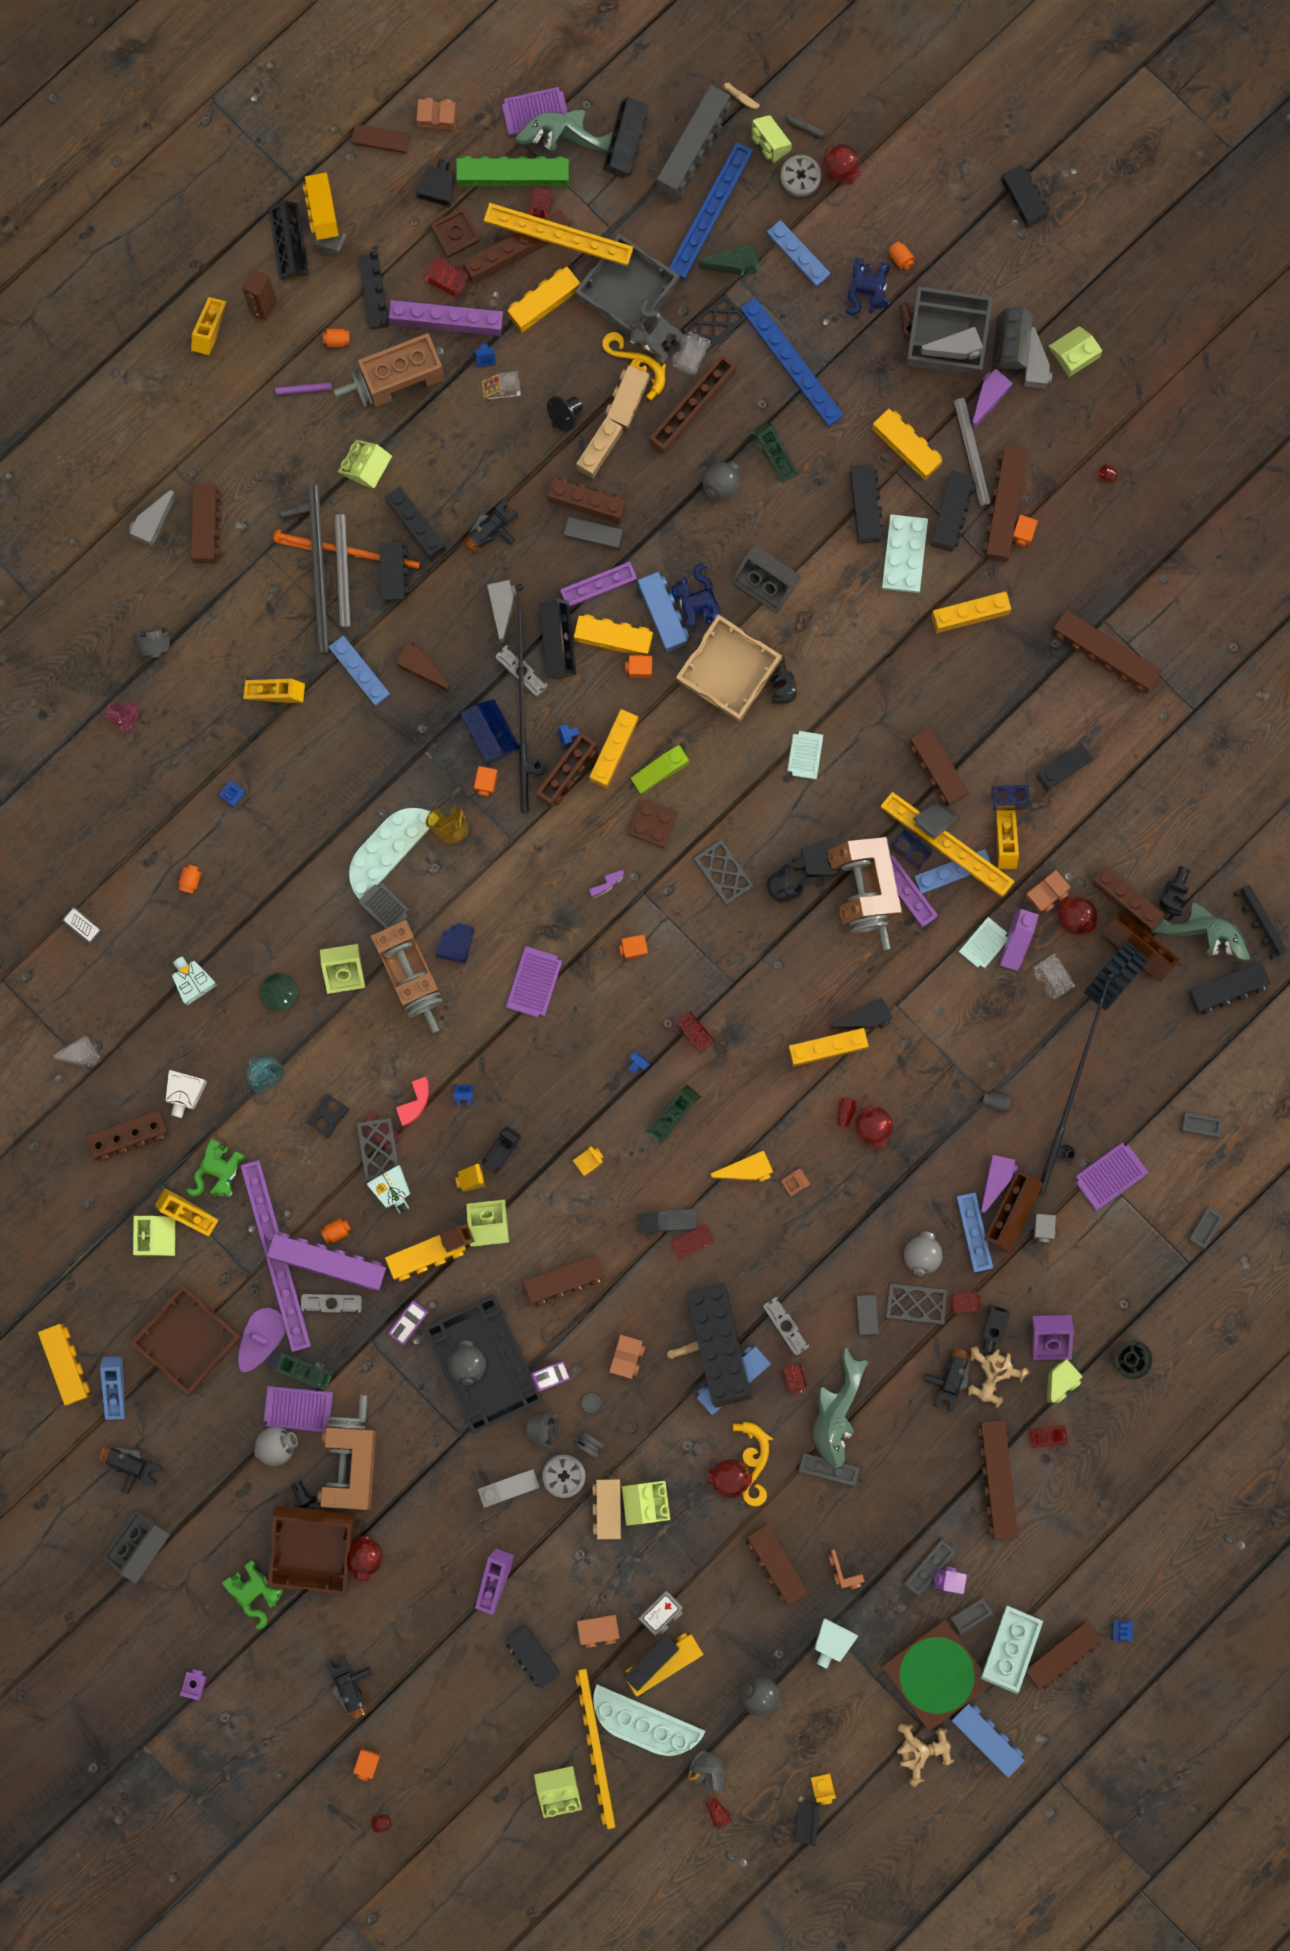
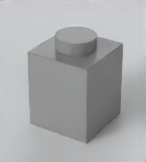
M1035 1214L1033 1238L1038 1239V1242L1049 1243L1050 1240L1055 1239L1056 1215Z

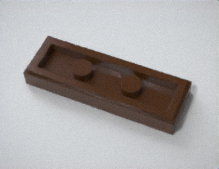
M355 124L351 142L355 145L407 154L410 134Z

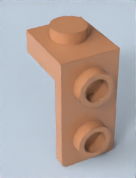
M831 1549V1554L828 1555L830 1565H835L837 1573L833 1575L836 1585H840L841 1588L850 1587V1590L861 1587V1583L865 1582L863 1574L843 1579L836 1551Z

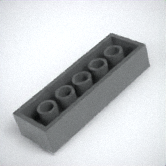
M713 85L709 87L657 178V193L674 202H677L679 197L682 198L687 190L685 186L688 182H692L696 174L694 172L696 167H700L705 157L703 155L705 151H709L713 145V137L719 135L723 127L721 125L723 120H727L732 110L730 108L732 103L730 102V94Z

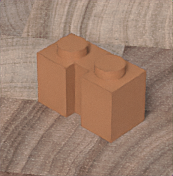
M432 98L418 99L417 127L455 130L456 102H452L449 99H443L441 102H434Z
M1055 870L1029 891L1025 898L1039 914L1043 911L1047 913L1054 907L1053 903L1057 899L1062 901L1069 895L1067 891L1071 887Z
M620 1335L609 1373L629 1379L637 1376L640 1365L636 1363L638 1357L642 1358L645 1346H642L643 1341Z
M616 1614L577 1621L580 1644L585 1645V1648L596 1647L597 1642L603 1641L605 1645L616 1643V1639H620Z

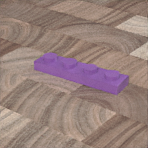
M627 562L560 589L563 599L569 601L570 608L637 581V577L631 562Z
M891 855L898 896L923 928L937 918L938 915L896 858Z

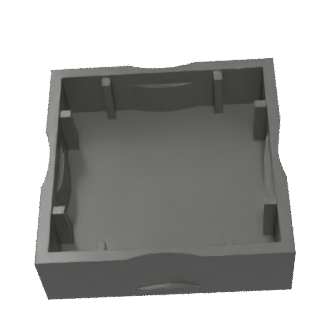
M619 233L613 241L633 246L628 266L601 258L597 266L588 273L576 289L575 299L631 337L632 327L630 322L638 326L643 325L646 328L653 319V317L645 318L640 315L638 310L640 302L642 300L648 301L645 310L655 309L659 311L680 283V275L660 261L648 256L640 247Z

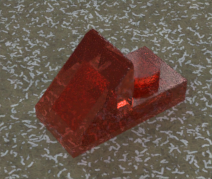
M1066 1425L1030 1428L1032 1448L1068 1445Z

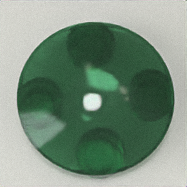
M272 974L261 985V1000L266 1007L273 1011L287 1010L297 1002L298 986L295 980L287 974Z

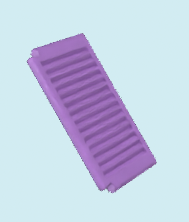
M559 87L503 99L505 103L501 104L508 136L517 135L532 118L546 112L568 113L563 91H559Z
M525 946L505 1008L539 1018V1015L545 1016L562 960H557L558 956Z
M1121 1142L1077 1174L1075 1178L1078 1179V1182H1076L1077 1186L1097 1211L1149 1172L1130 1146L1127 1145L1125 1147L1124 1143Z
M267 1386L264 1421H267L266 1427L326 1432V1424H330V1420H327V1417H331L333 1392Z

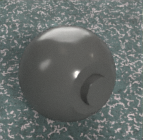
M732 461L727 463L717 462L710 465L705 470L702 478L705 494L709 498L716 500H726L732 497L737 492L740 484L738 474L740 469L738 465Z
M461 1341L458 1343V1348L454 1349L448 1358V1372L455 1381L462 1383L463 1386H471L485 1373V1356L478 1348L474 1347L472 1341Z
M754 1677L748 1680L742 1688V1704L752 1715L767 1716L778 1711L782 1706V1698L780 1697L778 1686L767 1677Z

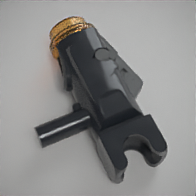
M503 500L489 516L481 515L469 532V535L465 537L466 540L463 543L472 553L479 551L481 547L491 542L496 534L498 536L501 535L510 545L515 541L504 527L509 525L518 516V512L516 510H513L511 513L504 512L507 508L506 500Z
M954 1348V1351L950 1354L952 1356L944 1368V1377L938 1378L926 1374L924 1378L925 1382L940 1386L934 1406L939 1407L943 1400H947L949 1402V1411L951 1412L954 1411L960 1389L966 1388L968 1382L969 1352Z
M104 1446L99 1456L102 1464H107L117 1472L126 1474L127 1479L122 1492L129 1494L135 1478L155 1486L157 1481L151 1478L150 1473L152 1470L158 1472L163 1468L155 1463L141 1459L139 1451Z
M343 1655L340 1657L341 1667L335 1668L332 1662H327L326 1664L336 1684L332 1693L353 1720L367 1714L365 1710L367 1707L366 1705L364 1706L362 1690L358 1688L357 1683L359 1682L358 1680L371 1675L372 1672L367 1667L352 1674L347 1658Z

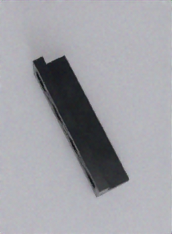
M284 200L269 208L279 277L283 280L293 275L303 277L308 275L298 203ZM280 209L281 215L277 219L276 211ZM281 227H283L282 237H280L279 233ZM284 244H285V245H286V251H285V254L283 255V253H282V248H283V246H284ZM288 262L289 271L285 272V265Z

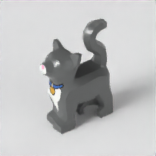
M642 300L638 306L640 315L645 318L654 317V320L647 331L643 325L638 326L630 322L632 327L630 342L633 344L640 343L644 349L654 354L653 358L656 361L664 363L668 358V354L661 345L664 344L667 347H671L672 338L675 337L674 340L680 342L684 334L663 318L657 310H645L648 301Z

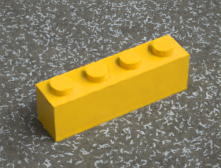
M327 172L305 176L306 184L303 185L305 196H308L305 197L306 206L311 208L307 209L309 221L313 220L309 222L311 233L316 234L317 240L339 236Z
M568 267L560 268L553 274L552 278L543 280L536 290L528 291L521 301L512 303L507 310L508 317L519 331L523 333L573 296L581 283Z
M888 409L873 423L872 430L915 472L926 480L941 466V455L936 450L932 451L928 447L927 441L923 437L919 438L914 433L913 427L905 424L896 411L892 412Z
M1002 592L933 610L931 616L937 634L1009 615L1011 606L1007 592Z
M588 614L578 617L574 642L637 656L649 655L653 632H650V629L646 627L633 628L628 623H620L619 625L605 618L597 620L594 619V616Z
M620 710L589 777L590 782L605 789L608 788L638 723V716L625 710Z
M861 1028L790 1045L788 1050L792 1066L795 1067L866 1050L869 1046L865 1030Z
M438 1235L385 1257L394 1280L399 1279V1282L410 1278L409 1274L417 1272V1274L427 1271V1267L435 1264V1267L446 1263L445 1259L453 1257V1259L463 1256L466 1247L446 1252L442 1245L441 1237Z
M58 1324L38 1332L64 1405L69 1406L89 1398L90 1387L87 1381H83L82 1374H84L81 1364L76 1362L75 1356H77L74 1345L69 1343L70 1333L68 1328Z
M684 1633L676 1638L677 1643L675 1644L680 1649L638 1692L630 1685L636 1697L704 1655L692 1634L687 1636Z

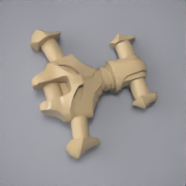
M972 1347L969 1361L976 1359L982 1363L981 1367L987 1379L982 1382V1389L974 1387L973 1384L968 1386L967 1395H976L982 1402L990 1401L996 1404L995 1407L998 1408L1003 1403L1002 1396L993 1395V1391L997 1389L995 1386L996 1382L1007 1378L1010 1379L1013 1376L1020 1378L1022 1383L1023 1379L1030 1374L1029 1370L1026 1367H1023L1022 1370L1013 1369L1009 1353L1006 1354V1357L999 1355L1000 1350L995 1349L985 1357L979 1353L978 1347Z
M900 1723L898 1726V1731L904 1734L906 1740L897 1750V1753L902 1754L903 1760L900 1761V1766H906L913 1770V1778L909 1780L911 1786L916 1787L919 1783L925 1781L920 1776V1769L924 1768L925 1761H927L926 1759L929 1758V1755L936 1757L942 1754V1764L946 1766L954 1762V1759L950 1757L951 1744L945 1732H948L947 1728H938L935 1733L938 1734L939 1741H932L926 1745L917 1739V1736L913 1737L910 1730L913 1728V1724L904 1725Z

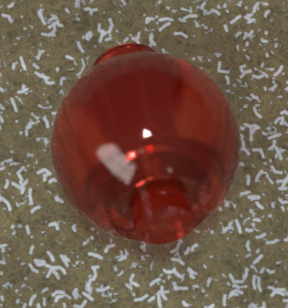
M838 144L834 147L831 145L824 152L826 156L823 158V168L830 179L836 182L848 181L852 184L861 175L858 170L860 166L859 155L851 146Z
M1066 897L1058 904V909L1060 910L1059 921L1065 931L1073 935H1084L1095 929L1097 910L1091 901L1082 897L1071 899Z
M869 1105L862 1108V1112L858 1114L855 1120V1131L861 1141L866 1144H872L874 1149H879L889 1144L887 1139L893 1131V1120L886 1110Z
M726 1459L718 1463L715 1469L710 1468L708 1470L707 1483L713 1484L715 1491L725 1498H737L744 1494L748 1487H751L752 1475L749 1474L748 1468L741 1461Z
M360 1536L359 1539H355L351 1543L348 1552L349 1572L354 1574V1580L369 1581L370 1576L375 1574L382 1565L383 1552L379 1544L371 1540V1537Z

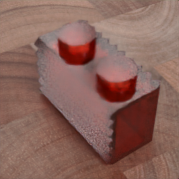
M691 1011L677 1021L676 1027L682 1030L681 1033H684L686 1039H689V1042H691V1045H694L699 1054H702L714 1044L715 1040Z
M801 1364L784 1368L781 1372L784 1373L782 1376H784L783 1380H785L786 1388H788L787 1391L791 1392L792 1395L804 1392L803 1388H806L807 1384Z

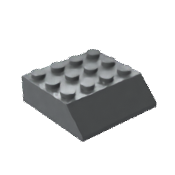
M918 286L906 365L961 374L982 371L993 297ZM973 327L976 328L983 346L980 356L974 359L921 355L920 352L923 345Z

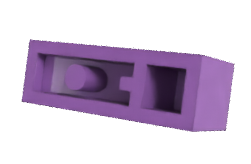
M997 369L992 373L989 371L982 379L984 382L972 422L973 429L1012 387L1013 383Z
M1023 909L1014 911L999 966L1015 971L1019 970L1034 934L1039 914Z
M995 1155L991 1156L980 1208L981 1214L988 1210L1010 1182L1012 1176L1015 1175L1018 1165H1015L1014 1159Z
M496 1548L488 1557L475 1609L494 1615L509 1576L514 1555Z

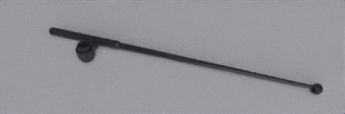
M518 584L516 590L518 593L521 813H529L528 772L541 775L545 773L547 766L541 759L527 762L520 591L524 587L522 584ZM541 764V768L537 770L536 766Z
M1111 971L1106 974L1107 981L1042 1175L1041 1182L1044 1184L1039 1192L1041 1195L1045 1194L1056 1157L1059 1156L1065 1161H1071L1076 1157V1151L1072 1146L1068 1144L1060 1146L1106 991L1110 980L1115 977Z

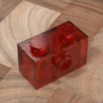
M436 256L424 280L457 298L469 274L462 267L451 265L450 261L446 258H438Z

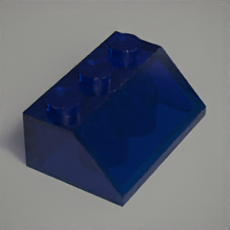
M495 699L477 703L460 712V716L487 766L519 750V744Z

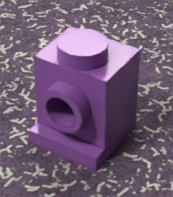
M192 1669L191 1672H186L180 1696L201 1700L207 1676L203 1675V1671ZM192 1680L196 1681L197 1686L195 1688H192L190 1686V1682Z

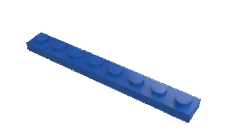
M736 142L669 267L680 275V278L683 280L686 279L753 154L752 149Z
M754 298L742 306L740 311L745 315L749 323L828 428L843 418L844 414L758 300Z

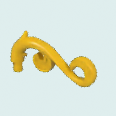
M617 332L608 333L602 341V346L606 353L615 357L633 359L630 366L643 372H647V366L640 367L641 363L647 364L654 371L655 380H651L653 385L650 388L651 391L646 395V398L652 401L664 388L666 364L664 363L660 366L654 358L642 353L613 351L609 344L612 341H617L621 350L624 347V338Z
M733 1423V1431H743L751 1439L754 1436L760 1445V1456L758 1459L753 1458V1455L758 1453L753 1447L747 1448L743 1452L745 1464L755 1467L744 1486L743 1499L750 1506H760L767 1498V1492L764 1487L759 1484L754 1485L759 1491V1495L756 1498H751L748 1492L752 1483L767 1463L769 1456L768 1440H773V1438L754 1423Z

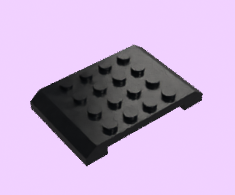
M494 1295L423 1328L472 1434L544 1401L541 1393L536 1391L530 1376L531 1372ZM461 1341H472L474 1347L478 1348L486 1359L484 1375L471 1386H463L462 1383L455 1381L450 1376L447 1368L451 1352L458 1348V1343Z

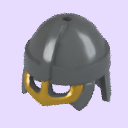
M700 1751L695 1755L690 1764L687 1781L690 1783L695 1781L696 1784H699L704 1779L706 1789L725 1792L726 1767H724L718 1755Z

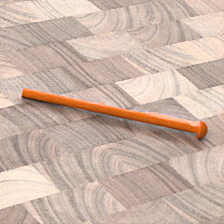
M281 529L273 533V540L277 544L312 550L311 539L283 534ZM322 542V549L336 552V544ZM347 547V554L355 555L354 557L356 558L362 557L380 561V553ZM404 559L405 565H408L410 568L419 569L420 562Z

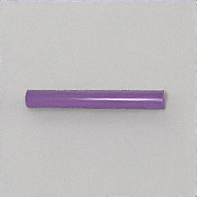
M332 382L275 387L276 395L332 390Z

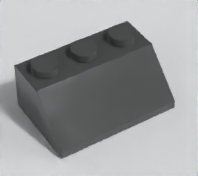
M1025 307L1006 308L998 315L992 370L1028 368L1033 313Z
M755 545L746 554L731 582L778 613L795 590L802 576Z
M136 1509L102 1558L120 1575L137 1583L170 1534Z

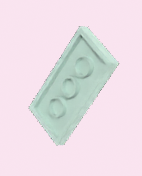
M890 514L882 589L920 593L927 518Z
M1006 1606L980 1679L1018 1694L1043 1621Z

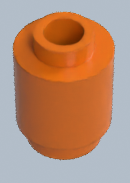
M896 242L889 248L890 257L900 270H908L914 265L915 257L905 244Z
M327 329V332H323V344H327V348H345V346H349V330Z
M189 864L187 868L183 867L178 882V890L193 894L194 890L197 889L201 876L198 867Z
M339 1218L325 1225L321 1233L327 1244L330 1242L334 1243L348 1236L351 1227L346 1219L342 1220V1218Z

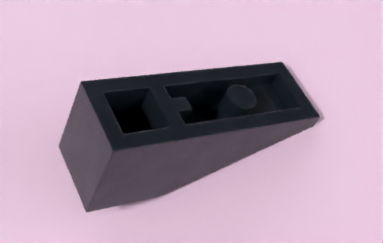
M1083 744L1038 772L1036 778L1046 792H1048L1092 761L1093 758Z
M881 997L832 1022L830 1027L831 1029H873L879 1026L882 1029L890 1025L889 1021L893 1017Z
M696 1209L638 1213L640 1234L698 1229Z

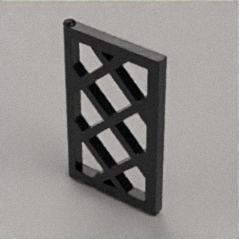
M724 294L684 327L682 331L685 332L703 354H706L747 318ZM723 300L728 303V309H717V305ZM714 312L713 322L702 321V318L707 313ZM728 313L727 323L716 322V314ZM730 313L738 314L740 319L735 323H730ZM697 324L699 325V334H692L688 329ZM702 325L713 326L712 335H701ZM716 326L727 327V330L720 336H715ZM701 338L712 339V343L704 348L700 344Z

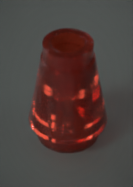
M841 1098L838 1107V1125L849 1127V1123L857 1108L856 1100Z
M716 1798L706 1803L713 1824L718 1829L732 1821L730 1813Z

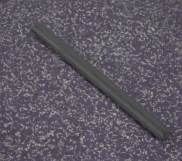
M309 485L308 495L318 652L323 654L329 652L319 487L318 485Z

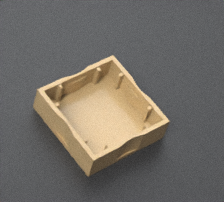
M718 614L703 636L700 646L689 657L676 679L688 689L741 722L781 662L782 655L762 642L752 639L739 627Z

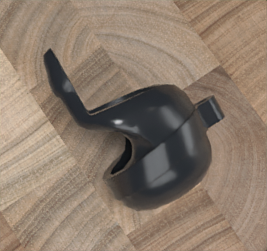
M806 857L798 858L794 862L783 865L777 873L774 872L767 879L768 892L775 901L780 903L792 901L801 895L806 884L815 882L818 879L817 876H810L801 881L795 890L790 889L789 870L792 867L801 865L806 860Z

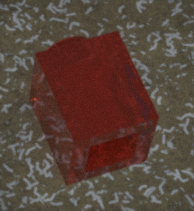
M534 187L529 206V212L532 216L541 219L548 217L553 198L552 190Z
M976 1291L951 1294L953 1314L976 1312L978 1307H981L980 1297L976 1295Z

